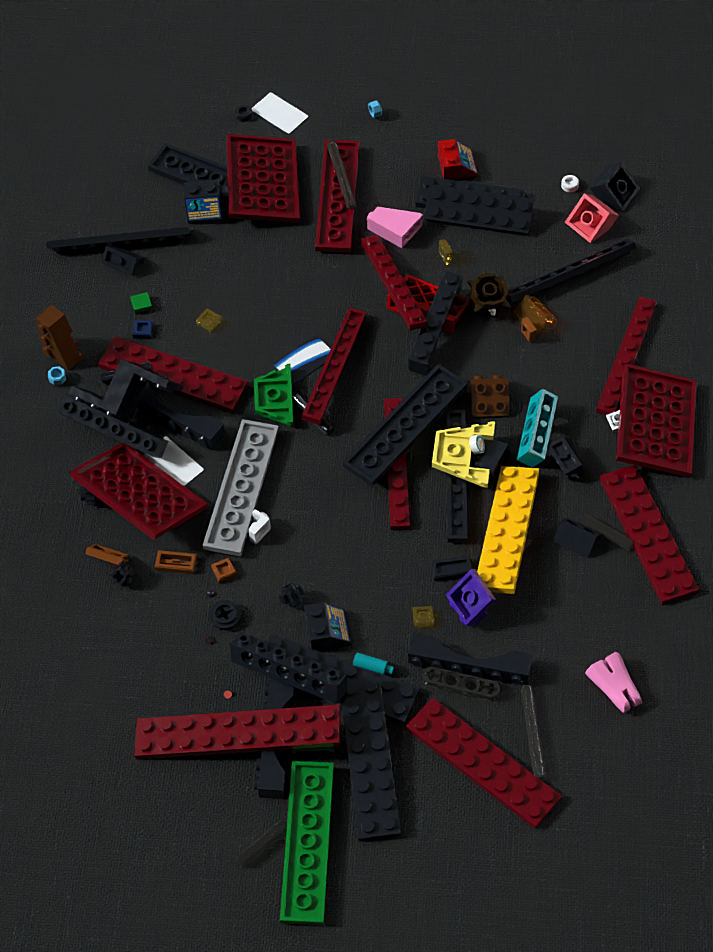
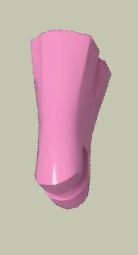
M618 652L607 656L605 661L599 660L586 670V675L623 713L631 709L630 704L633 707L642 704L640 694L632 682L623 659Z

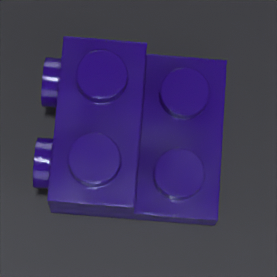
M470 569L446 594L450 606L456 610L460 616V621L466 626H476L488 614L486 610L496 601L476 569Z

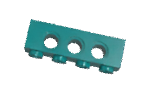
M541 389L530 398L517 456L518 461L532 468L545 459L558 396L544 389Z

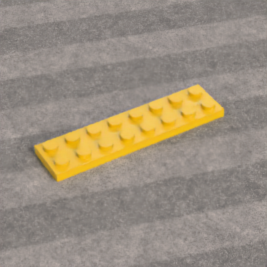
M501 466L477 571L491 592L515 593L540 474L539 468Z

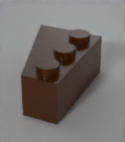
M51 305L36 317L37 330L40 334L39 339L43 347L42 351L47 357H52L68 371L85 358L83 353L78 352L76 348L79 345L77 340H72L70 334L73 331L65 314Z

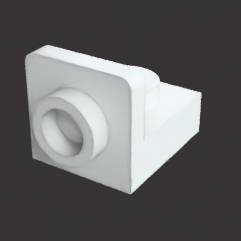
M255 509L252 512L254 523L249 528V537L251 542L257 544L268 533L271 526L268 515L264 512L260 513Z

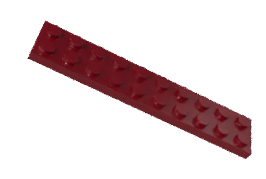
M340 705L139 718L137 719L134 756L137 760L340 746L341 707Z

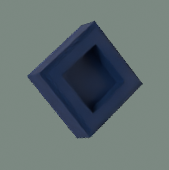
M134 320L133 339H151L153 321Z

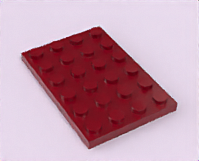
M227 134L229 218L299 223L295 139Z
M625 363L622 373L616 461L690 477L693 461L697 380Z
M121 443L71 470V478L153 540L206 510L207 507L205 501L125 443Z

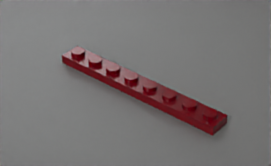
M379 236L361 238V245L408 329L411 331L427 327V320Z
M639 297L597 405L596 413L608 415L617 411L621 400L623 366L625 363L634 365L657 301Z
M349 307L302 414V420L320 425L364 323L366 312Z
M403 398L384 399L385 418L403 401ZM405 452L388 470L390 530H410Z

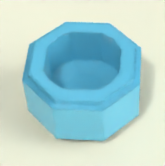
M372 101L368 104L369 112L373 118L382 115V108L378 101Z
M60 366L52 367L48 371L49 382L53 385L63 384L66 381L65 370Z

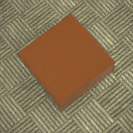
M528 317L522 319L521 332L528 342L536 341L537 329Z
M230 558L211 564V568L219 583L237 576Z

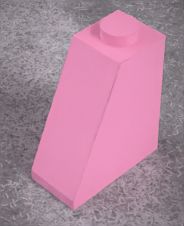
M377 207L367 216V229L403 248L422 227L423 214Z

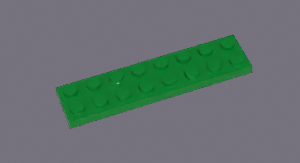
M292 761L280 924L324 925L334 763Z

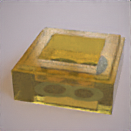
M445 239L440 240L439 253L445 264L448 265L452 263L453 251Z
M206 308L196 319V324L211 332L220 323L222 318Z
M432 606L412 607L414 628L434 627Z

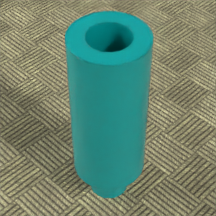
M358 652L354 657V666L383 675L385 673L393 674L394 667L388 665V661Z

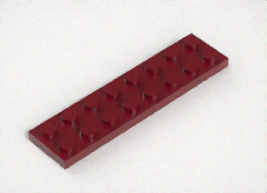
M325 140L315 251L351 253L359 141Z
M114 336L98 363L99 368L113 371L117 369L121 359L137 364L150 362L153 366V371L184 385L181 392L174 390L173 393L231 413L235 411L248 387L247 380Z
M636 465L600 475L599 480L661 605L698 594L699 588Z
M434 698L406 725L407 731L534 829L539 826L562 799L560 794Z

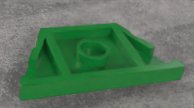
M291 363L285 365V368L277 372L273 370L265 376L254 379L256 415L292 427Z

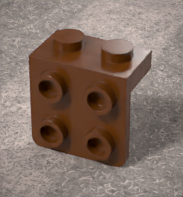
M493 375L492 379H485V376H474V379L470 380L472 415L474 417L509 415L508 378H504V375Z

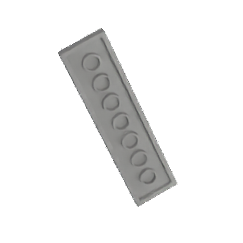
M242 419L203 542V550L241 557L253 518L252 512L257 505L279 432V426Z

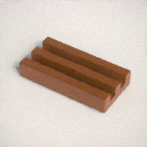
M98 544L87 547L85 553L86 555L117 565L122 561L127 563L130 556L129 554Z
M158 550L155 571L194 574L197 554ZM179 559L191 560V562H189V561H180Z

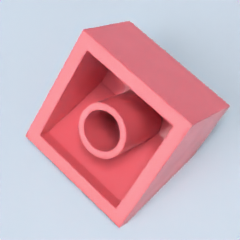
M584 193L565 223L588 242L592 243L611 228L619 215L594 195Z

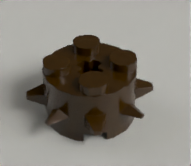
M483 272L482 275L478 276V279L467 281L471 287V292L465 295L464 298L470 299V304L478 315L495 316L503 308H510L506 298L507 295L513 293V290L508 289L503 276L496 277V274Z

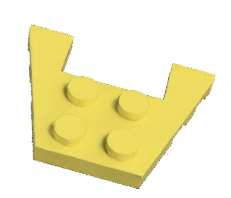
M488 422L487 425L481 426L475 424L470 428L464 429L457 427L436 431L432 467L488 488L489 469L470 467L472 451L469 441L471 436L478 434L483 439L493 440L495 422Z

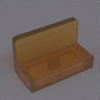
M526 295L514 310V313L521 321L526 317L529 318L537 329L536 335L539 334L545 325L554 326L558 321L533 296Z

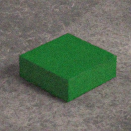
M148 292L130 296L135 314L152 310Z

